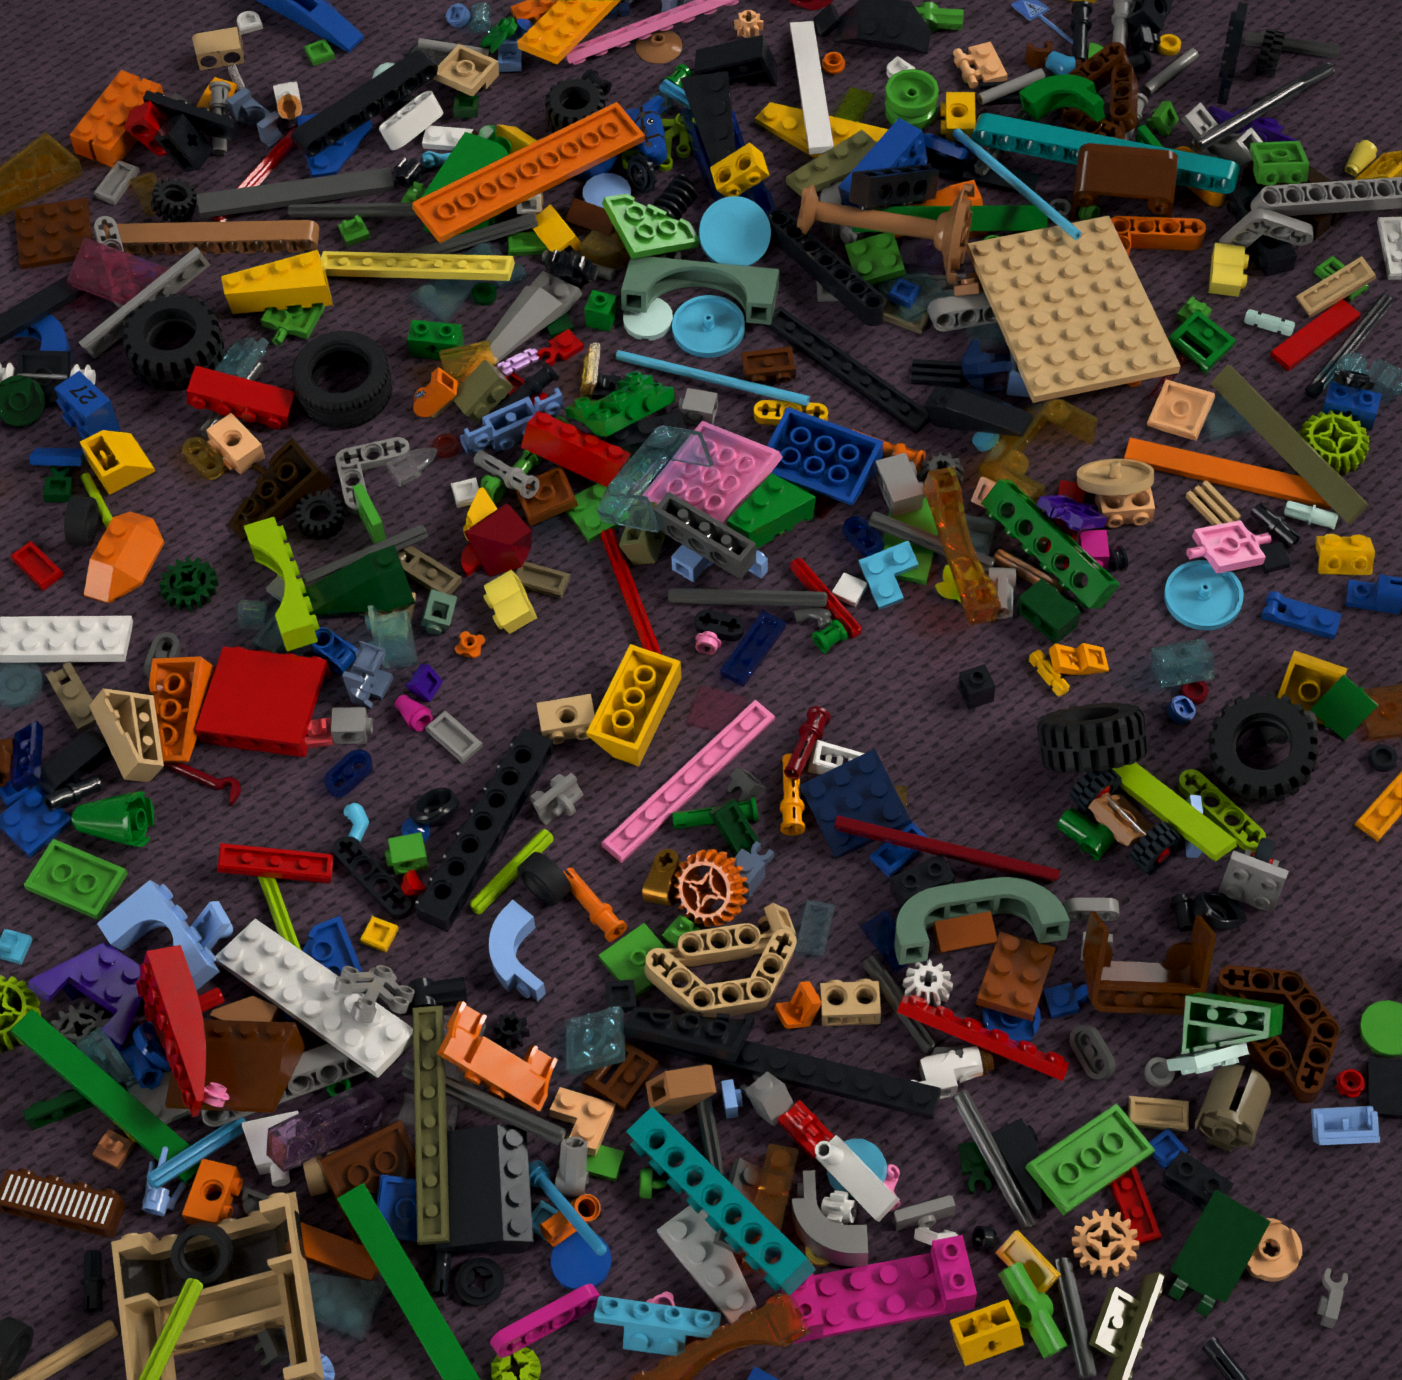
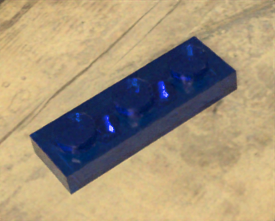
M762 611L720 669V675L744 687L785 630L786 622Z
M37 720L15 733L11 787L17 792L35 785L40 780L44 727Z

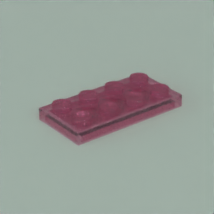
M84 237L67 278V285L125 305L169 268Z

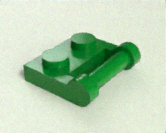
M1196 310L1168 338L1171 347H1176L1199 365V370L1204 374L1208 373L1236 343V339L1199 310ZM1186 335L1210 354V356L1206 359L1182 340V338Z

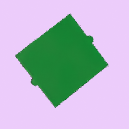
M1343 674L1310 710L1325 723L1324 726L1326 728L1330 727L1345 740L1375 710L1378 704L1364 692L1363 687H1358Z

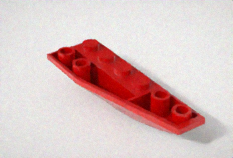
M181 945L146 951L144 963L140 964L141 975L140 979L136 981L139 997L144 998L145 1017L147 1021L152 1022L156 1036L182 1092L183 1103L185 1107L189 1108L192 1117L199 1116L203 1102L206 1076V1041L198 994Z

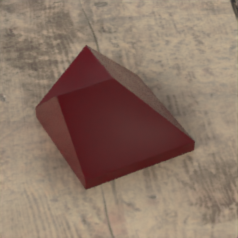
M507 503L464 531L488 576L521 568L531 549V529Z

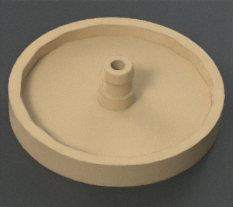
M1098 460L1087 463L1077 470L1078 487L1093 494L1110 496L1134 494L1150 488L1154 483V469L1150 465L1137 460Z

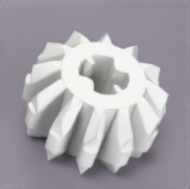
M930 959L927 961L926 966L917 962L915 963V969L908 968L906 971L907 978L903 979V987L906 988L905 995L908 997L910 995L919 996L927 1001L926 1004L932 1003L937 1008V1006H940L941 1001L947 1002L949 999L948 992L952 991L953 983L949 981L951 974L949 971L942 972V963L934 967ZM925 982H930L931 987L924 986Z

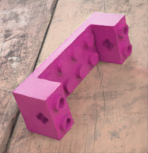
M963 1235L933 1240L931 1253L813 1275L812 1273L790 1296L781 1289L792 1344L971 1310L975 1308L977 1297Z

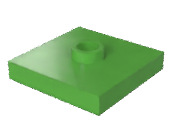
M643 923L598 956L599 960L617 981L634 979L635 996L637 998L654 986L644 974L646 955L654 948H667L648 926Z

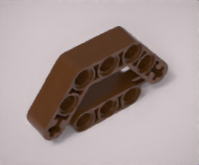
M1113 42L1069 73V75L1081 76L1094 82L1096 93L1111 83V122L1102 119L1097 123L1085 112L1075 107H1063L1062 120L1067 129L1125 140V133L1133 130L1137 124L1138 81L1129 62L1124 45L1120 42Z
M1237 965L1223 967L1219 971L1215 984V991L1218 995L1284 1004L1283 1010L1307 1040L1299 1067L1294 1063L1289 1050L1278 1036L1263 1039L1264 1043L1246 1042L1248 1055L1266 1078L1270 1080L1283 1079L1291 1089L1296 1100L1306 1104L1315 1101L1323 1086L1340 1034V1028L1336 1020L1303 977L1297 972ZM1253 983H1260L1265 989L1256 988ZM1283 986L1292 987L1294 992L1286 991ZM1300 1009H1307L1312 1012V1015H1306ZM1318 1032H1325L1330 1038H1323ZM1309 1058H1318L1322 1064H1315ZM1270 1060H1277L1282 1066H1273ZM1307 1076L1313 1077L1310 1089L1304 1087Z

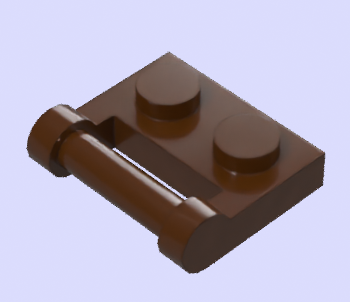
M615 1037L611 1043V1049L593 1073L584 1078L582 1085L605 1100L616 1104V1107L625 1112L659 1067V1062L624 1039ZM625 1054L627 1057L606 1085L601 1083V1080L619 1056Z

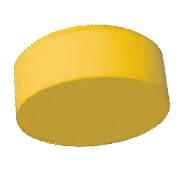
M1165 34L1160 37L1161 43L1157 44V50L1161 54L1173 56L1180 51L1181 40L1177 36Z

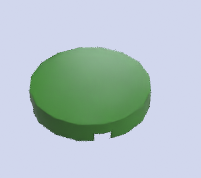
M1391 1000L1378 1001L1370 1005L1362 1014L1359 1024L1361 1039L1365 1045L1367 1044L1371 1048L1372 1052L1386 1058L1402 1056L1401 1003Z

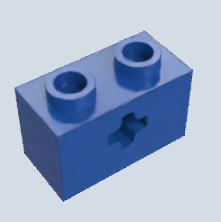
M1330 382L1322 412L1327 415L1332 410L1334 414L1338 415L1342 411L1343 416L1348 417L1352 415V421H1360L1361 427L1372 431L1382 394Z

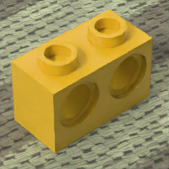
M750 142L710 167L716 190L725 197L739 196L747 189L770 176L763 153Z

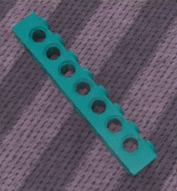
M653 1107L626 1131L633 1140L629 1144L641 1158L646 1154L651 1159L648 1164L659 1176L665 1173L669 1177L666 1182L677 1194L683 1191L688 1196L685 1201L696 1213L703 1210L708 1215L705 1221L717 1233L722 1229L727 1234L724 1240L736 1252L742 1249L747 1254L744 1260L756 1272L761 1268L767 1274L764 1280L776 1292L781 1288L790 1296L816 1270L808 1258ZM664 1142L660 1148L656 1149L660 1143ZM682 1160H683V1162L681 1163V1165H679L678 1167H675V1165H676L679 1161H682ZM702 1179L698 1185L693 1186L697 1180ZM721 1198L719 1203L712 1205L716 1199ZM741 1217L736 1224L731 1225L735 1218ZM761 1236L758 1242L751 1244L755 1237ZM781 1256L778 1262L771 1264L774 1257Z

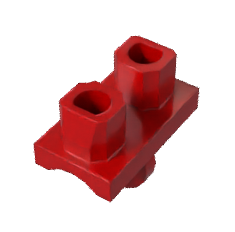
M800 1100L789 1111L777 1118V1122L813 1160L816 1157V1145L821 1141L830 1142L834 1137L818 1120V1117Z

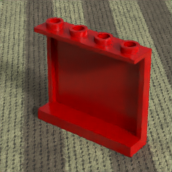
M239 646L233 648L223 647L195 727L202 743L231 748L306 757L308 746L305 742V737L324 677H331L332 675L327 661L317 656L309 658L292 653L278 654L268 650H247Z

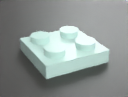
M1245 1042L1191 1052L1166 1059L1169 1071L1181 1070L1182 1075L1194 1072L1199 1074L1214 1070L1213 1067L1228 1066L1239 1063L1238 1057L1247 1055L1249 1052Z

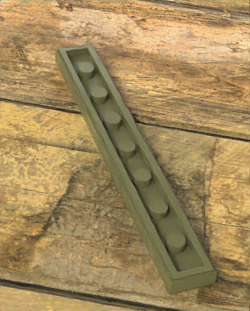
M1227 364L1210 384L1347 523L1352 524L1369 504L1231 365Z
M442 1005L413 1008L417 1243L419 1245L450 1243L445 1059L437 1054L445 1038L444 1008Z

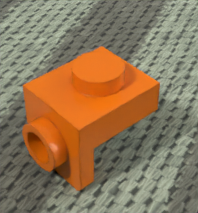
M806 981L799 983L790 1002L776 1003L774 1010L786 1029L810 1027L822 1002L811 982Z

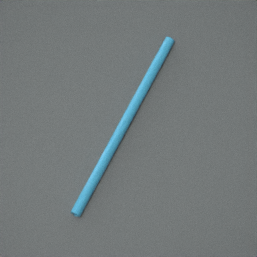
M959 128L954 130L953 137L1074 240H1078L1081 237L1082 232L968 135Z
M618 350L616 353V360L800 405L808 406L810 396L625 351Z

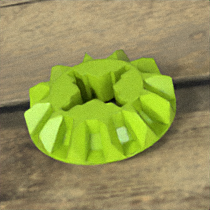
M527 1347L504 1358L496 1355L493 1362H491V1376L493 1380H517L513 1372L507 1373V1370L511 1368V1358L513 1357L518 1365H524L520 1369V1380H539L541 1373L540 1361L535 1352Z

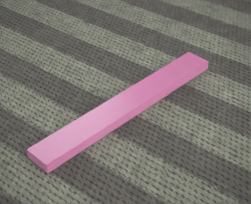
M754 700L603 840L601 846L620 863H623L673 816L672 812H677L763 732L775 720V716L757 700Z

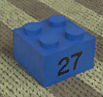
M80 371L55 387L58 396L56 402L64 412L62 415L63 420L69 427L75 426L78 429L77 432L82 440L102 430L115 432L120 430L110 399Z

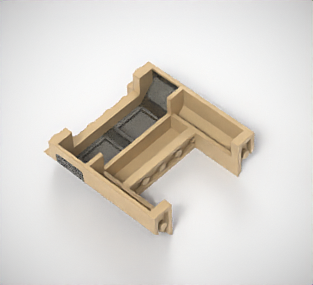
M296 1192L287 1194L274 1193L268 1199L259 1201L260 1210L249 1213L248 1217L241 1219L229 1218L219 1222L217 1226L223 1228L231 1239L233 1246L232 1260L227 1270L214 1282L203 1285L199 1298L160 1380H176L174 1356L257 1335L265 1328L279 1329L285 1327L291 1365L283 1368L284 1380H324ZM151 1232L143 1234L130 1233L122 1236L120 1240L111 1242L127 1380L139 1379L186 1280L177 1274L171 1261L172 1245L178 1236L176 1234L166 1235L159 1241ZM199 1235L187 1242L184 1256L191 1267L198 1271H206L212 1269L217 1264L220 1250L213 1239L208 1236Z

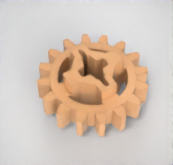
M1108 1209L1104 1210L1103 1216H1099L1094 1210L1092 1211L1091 1220L1083 1216V1227L1075 1226L1074 1233L1077 1235L1072 1237V1245L1077 1247L1073 1250L1074 1257H1082L1080 1260L1081 1268L1090 1265L1091 1275H1094L1097 1270H1101L1103 1278H1106L1108 1271H1112L1117 1277L1119 1276L1120 1267L1128 1271L1130 1269L1128 1260L1136 1261L1137 1254L1133 1251L1139 1249V1241L1133 1240L1137 1237V1229L1129 1230L1131 1220L1120 1221V1212L1111 1217L1109 1216ZM1100 1226L1095 1232H1090L1092 1229ZM1112 1227L1119 1230L1122 1234H1117ZM1103 1239L1109 1240L1108 1247H1102ZM1088 1252H1094L1099 1260L1092 1257ZM1117 1254H1122L1117 1259L1110 1261Z

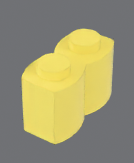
M1222 243L1214 244L1208 293L1239 297L1240 290H1245L1247 275L1243 274V269L1247 270L1249 255L1245 254V246Z
M512 570L484 585L486 594L483 597L490 609L494 608L495 615L492 617L500 630L504 628L511 634L537 619L519 577Z

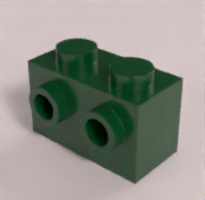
M1042 578L1019 596L1017 612L1054 644L1060 642L1078 627L1081 611L1077 605L1065 599L1054 585L1048 584Z

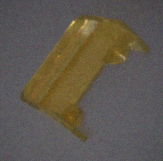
M1052 399L1023 408L1022 410L1033 416V420L1023 437L1001 435L997 444L990 449L980 462L978 477H986L994 482H998L999 479L1012 480L1037 504L1040 496H1044L1045 486L1024 475L1028 470L1029 460L1023 454V451L1044 424L1049 422L1092 445L1095 438L1098 418L1061 399Z

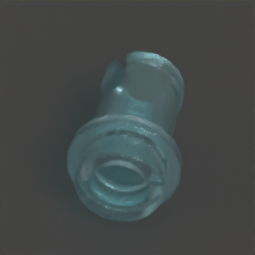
M521 263L518 265L514 264L510 281H496L499 289L519 280L523 282V278L527 277Z

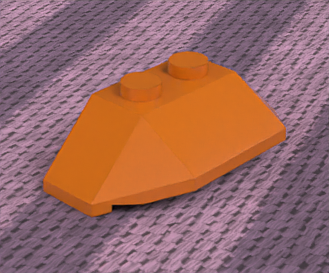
M130 511L112 518L89 560L84 590L85 597L110 603L143 584L164 545V540L153 518Z

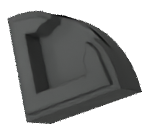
M244 1186L241 1199L243 1210L247 1214L246 1216L253 1211L260 1210L259 1201L266 1200L269 1196Z

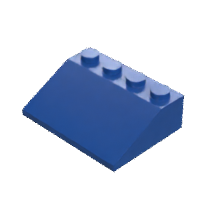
M789 407L786 408L767 447L779 451L783 457L771 473L791 484L851 506L873 479L876 461L883 459L882 440Z

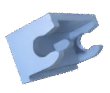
M1373 1106L1311 1108L1313 1141L1316 1144L1380 1143L1377 1111H1373Z

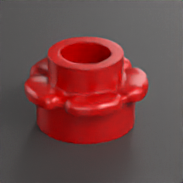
M1347 1069L1340 1072L1336 1077V1089L1341 1095L1356 1098L1365 1089L1363 1076L1357 1070ZM1351 1082L1353 1085L1348 1086L1347 1083Z

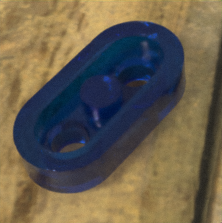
M853 516L847 519L842 526V532L846 540L865 558L883 551L885 543L880 533L875 528L868 525L869 522L864 517Z
M356 749L342 758L324 777L327 792L335 797H342L351 792L371 773L373 762L370 754L365 750ZM358 763L364 764L360 769L355 768V765ZM339 781L344 782V784L340 787L335 786V784Z

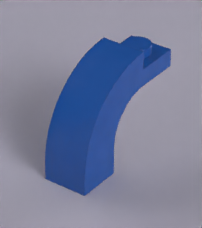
M51 314L14 336L32 337L41 341L40 351H70L71 363V349L65 331L60 322Z

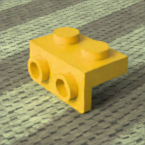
M1336 534L1316 536L1319 574H1372L1375 550L1370 537L1358 534L1351 537H1340Z

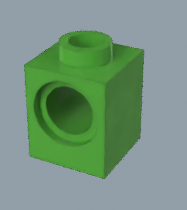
M422 832L388 839L390 849L385 850L388 867L393 866L395 875L407 873L409 870L418 871L429 868Z

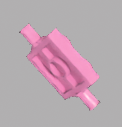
M1241 520L1194 529L1192 538L1198 547L1188 548L1187 557L1189 559L1206 558L1216 574L1262 565L1266 556L1259 545L1270 544L1271 535L1268 532L1254 535L1246 529Z

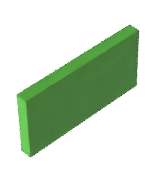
M926 491L922 509L892 517L889 510L888 517L938 536L947 494ZM884 532L879 552L906 542V540ZM909 542L919 567L895 576L896 580L927 585L934 551Z
M1116 1103L1029 1162L1025 1168L1062 1215L1065 1216L1150 1157L1155 1152V1149Z

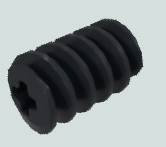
M683 174L675 175L653 206L666 211V216L679 221L682 218V214H685L688 210L687 208L692 205V201H695L698 197L693 182Z

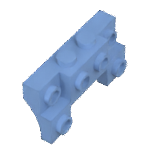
M555 388L554 395L551 394L544 400L540 401L538 396L535 397L534 405L528 396L482 417L483 427L470 432L468 428L464 429V434L460 435V440L467 455L485 450L490 445L495 453L512 448L516 443L523 440L527 423L537 411L550 414L555 418L556 415L560 414V410L563 409V397L559 388Z

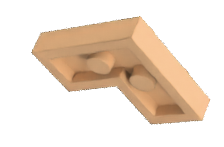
M560 1087L550 1107L549 1117L575 1124L569 1138L571 1136L582 1137L584 1141L588 1142L587 1154L595 1157L612 1120L616 1104Z

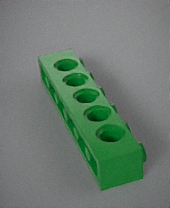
M999 479L981 502L987 509L986 514L991 519L997 522L1000 521L1005 526L1004 531L1010 537L1017 538L1023 544L1021 547L1026 553L1036 556L1041 561L1040 566L1050 574L1053 573L1058 577L1059 585L1067 591H1072L1077 596L1076 601L1084 608L1101 609L1121 585L1053 519L1046 516L1044 511L1037 507V504L1012 480ZM1014 505L1015 513L1011 517L1010 508ZM1030 522L1033 525V530L1031 534L1028 533V525ZM1050 540L1051 548L1047 552L1046 542ZM1066 557L1069 559V567L1067 569L1064 567ZM1086 574L1088 577V583L1084 587L1082 584V578Z

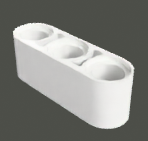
M426 91L415 97L381 124L379 130L390 150H397L443 115V110L433 92Z

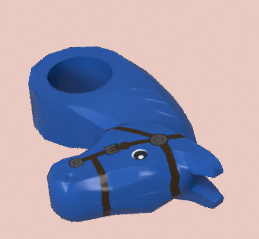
M660 95L652 98L640 108L624 110L645 135L644 142L632 147V149L647 156L649 162H653V166L663 164L667 158L665 132L661 121L667 108L665 106L660 107L664 102ZM621 153L576 175V177L581 180H589L593 176L608 173Z

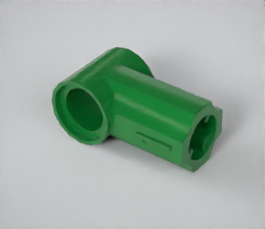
M1072 807L1063 813L1057 823L1056 828L1077 842L1082 852L1085 853L1087 851L1094 856L1093 860L1098 861L1116 841L1113 836L1114 833L1107 826L1101 823H1093Z

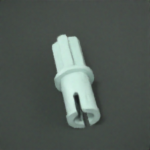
M1288 501L1284 510L1285 516L1308 522L1307 525L1313 523L1331 528L1332 530L1335 529L1339 516L1338 513L1316 508L1314 504L1311 507L1293 501Z

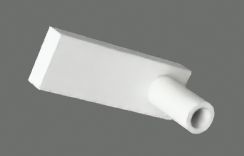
M835 1135L830 1142L821 1141L816 1145L815 1158L876 1221L880 1222L900 1200L840 1137Z

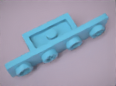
M606 1296L598 1297L594 1313V1322L624 1326L623 1349L682 1358L685 1357L687 1335L716 1339L721 1320V1314L718 1312Z

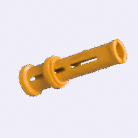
M792 753L785 754L782 758L784 799L780 803V811L783 813L780 831L788 836L800 835L805 831V824L802 822V813L805 810V806L800 799V779L793 780L784 774V769L788 765Z

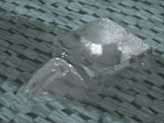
M420 448L409 451L386 463V468L397 485L401 487L422 476L421 470L433 461L438 450L437 448Z

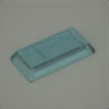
M807 900L795 952L824 957L835 905Z

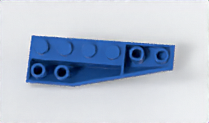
M256 0L348 53L364 39V35L327 0Z

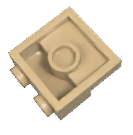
M458 44L438 65V72L433 79L470 96H474L481 87L487 89L499 76V65L497 60Z

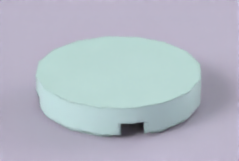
M656 298L651 303L646 313L624 311L623 313L624 328L629 335L639 340L648 339L650 341L665 336L672 327V310L668 303L660 298Z

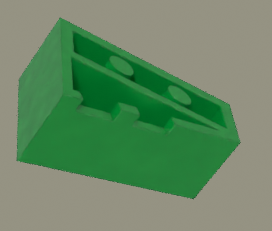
M771 473L727 520V526L755 542L757 549L774 540V536L784 530L788 532L794 528L795 524L803 520L806 522L811 520L814 515L816 497Z
M1202 992L1186 995L1181 1055L1280 1035L1282 1033L1284 1004Z

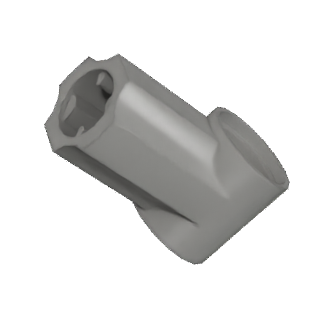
M989 567V616L996 619L1012 617L1016 568Z
M571 1136L570 1138L563 1139L561 1142L560 1168L557 1171L555 1187L563 1196L579 1197L587 1194L585 1193V1185L589 1183V1171H586L588 1142L584 1141L582 1137Z

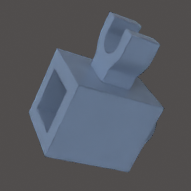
M757 841L751 848V854L741 849L735 856L734 867H743L739 874L741 877L748 878L746 882L742 883L743 887L749 889L747 893L743 894L748 898L764 880L765 865L774 858V852L770 849L765 855H758L757 852L761 849V843Z

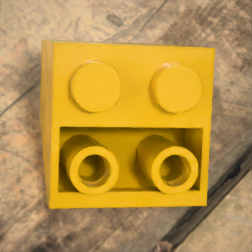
M102 430L80 441L87 462L109 495L155 472V468L131 433Z

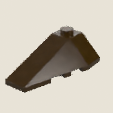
M293 438L271 457L268 462L270 464L263 477L259 476L255 482L257 484L250 497H246L228 523L242 542L248 540L244 529L245 525L275 517L277 523L297 511V504H301L300 500L303 497L307 500V494L311 493L312 496H316V491H320L322 494L333 484L320 466Z

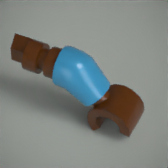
M1049 40L1044 43V48L1042 49L1035 47L1033 43H1027L1025 62L1032 68L1046 67L1055 75L1069 74L1084 63L1081 59H1075L1074 56H1066L1056 51L1052 52L1053 45Z

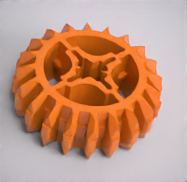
M715 849L708 851L700 850L696 854L689 855L687 861L679 865L682 871H678L674 875L680 881L673 885V887L679 889V893L674 898L681 899L682 901L678 907L679 909H687L685 917H694V923L701 924L704 922V926L710 927L713 925H724L725 922L732 921L734 915L741 913L742 909L739 905H744L747 902L742 894L747 893L749 889L742 885L748 879L744 876L741 877L739 874L743 867H734L736 858L731 857L727 859V852L724 851L718 853ZM704 865L710 866V870L705 876H697L699 870ZM716 900H725L719 910L711 909L712 904L716 903Z

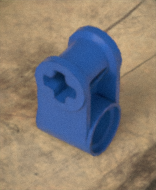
M320 627V630L315 631L318 642L311 644L313 655L325 659L329 668L343 677L344 671L356 660L358 649L350 642L340 638L330 629ZM322 643H328L324 646H319Z

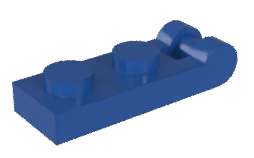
M1276 591L1268 593L1266 598L1267 606L1263 608L1261 614L1262 619L1329 639H1335L1342 616L1341 613L1283 597L1281 593ZM1278 607L1286 609L1285 613L1279 612L1277 610Z

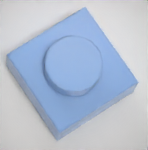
M733 1079L721 1081L726 1119L738 1117V1107H743L741 1090L734 1088Z

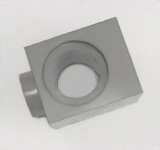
M687 388L685 398H680L678 412L681 411L684 423L699 425L701 421L713 425L718 409V395L714 392Z
M332 708L331 735L334 744H367L368 734L373 733V720L368 718L366 708Z

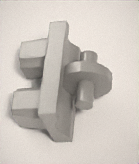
M572 773L566 777L561 774L556 775L551 779V789L544 793L537 790L530 796L531 803L539 819L545 825L563 812L569 816L576 813L573 804L583 796V792L577 784L576 776Z

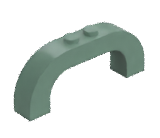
M998 877L948 884L925 889L907 900L897 917L894 948L899 965L927 961L930 941L926 930L933 926L934 921L991 911V915L1012 914L1024 919L1033 928L1039 944L1066 940L1070 919L1064 906L1054 894L1028 880Z

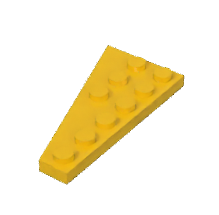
M770 102L755 117L757 124L813 158L822 155L809 154L802 109ZM829 116L833 146L838 145L860 130H863L878 142L889 130Z

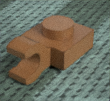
M969 273L967 278L961 279V283L953 286L955 296L979 294L984 291L976 273Z

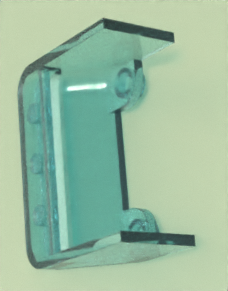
M665 425L657 427L608 485L596 507L600 520L658 533L660 527L649 499L639 495L668 460L711 467L713 462L702 432Z

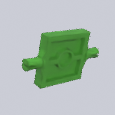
M323 303L313 304L309 308H302L301 305L288 306L285 310L269 307L264 313L261 323L263 327L277 331L272 338V342L275 345L281 346L286 335L308 339L326 306Z

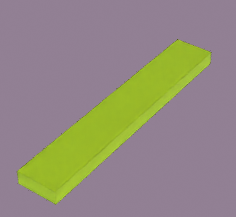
M1136 762L1120 768H1112L1122 778V783L1119 784L1120 788L1162 821L1167 822L1175 831L1215 862L1237 847L1236 839Z

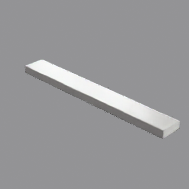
M791 22L790 33L809 154H822L834 146L814 22Z

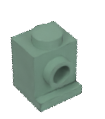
M431 589L426 600L421 626L426 627L425 630L434 635H440L442 631L447 632L450 627L457 597ZM432 614H439L441 618L432 616Z

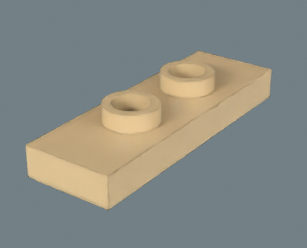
M1361 256L1297 295L1296 299L1311 318L1375 280L1376 275Z

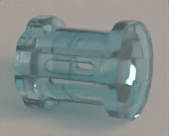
M483 2L475 3L471 7L473 20H471L470 28L474 33H488L491 30L489 17L492 14L490 5Z

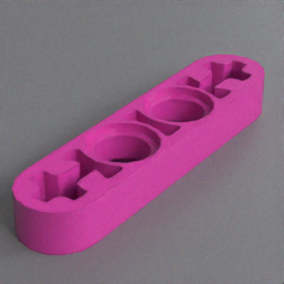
M586 1284L501 1329L492 1337L490 1344L500 1358L510 1356L594 1310L598 1297L601 1295L593 1284Z

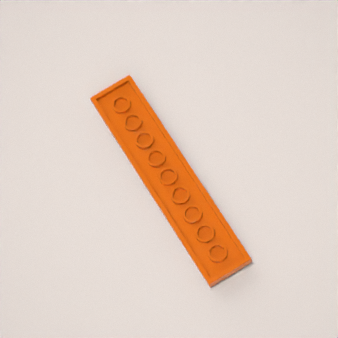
M615 102L412 202V209L436 240L442 243L644 142L645 135L619 103Z

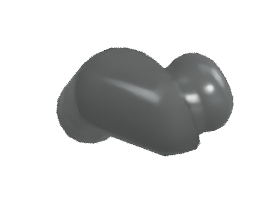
M805 607L793 610L796 623L817 619L818 626L822 628L829 626L830 621H832L830 611L820 607Z

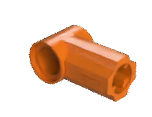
M591 1194L581 1195L570 1202L586 1223L595 1220L601 1211L598 1199ZM580 1202L587 1205L589 1209L588 1217H584L579 1213L578 1205ZM560 1210L539 1225L542 1235L553 1247L576 1232V1229Z

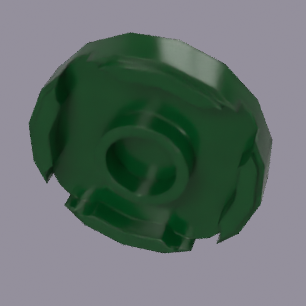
M22 375L10 376L1 381L0 419L7 424L17 427L27 426L37 421L43 413L45 406V396L40 385L31 378Z

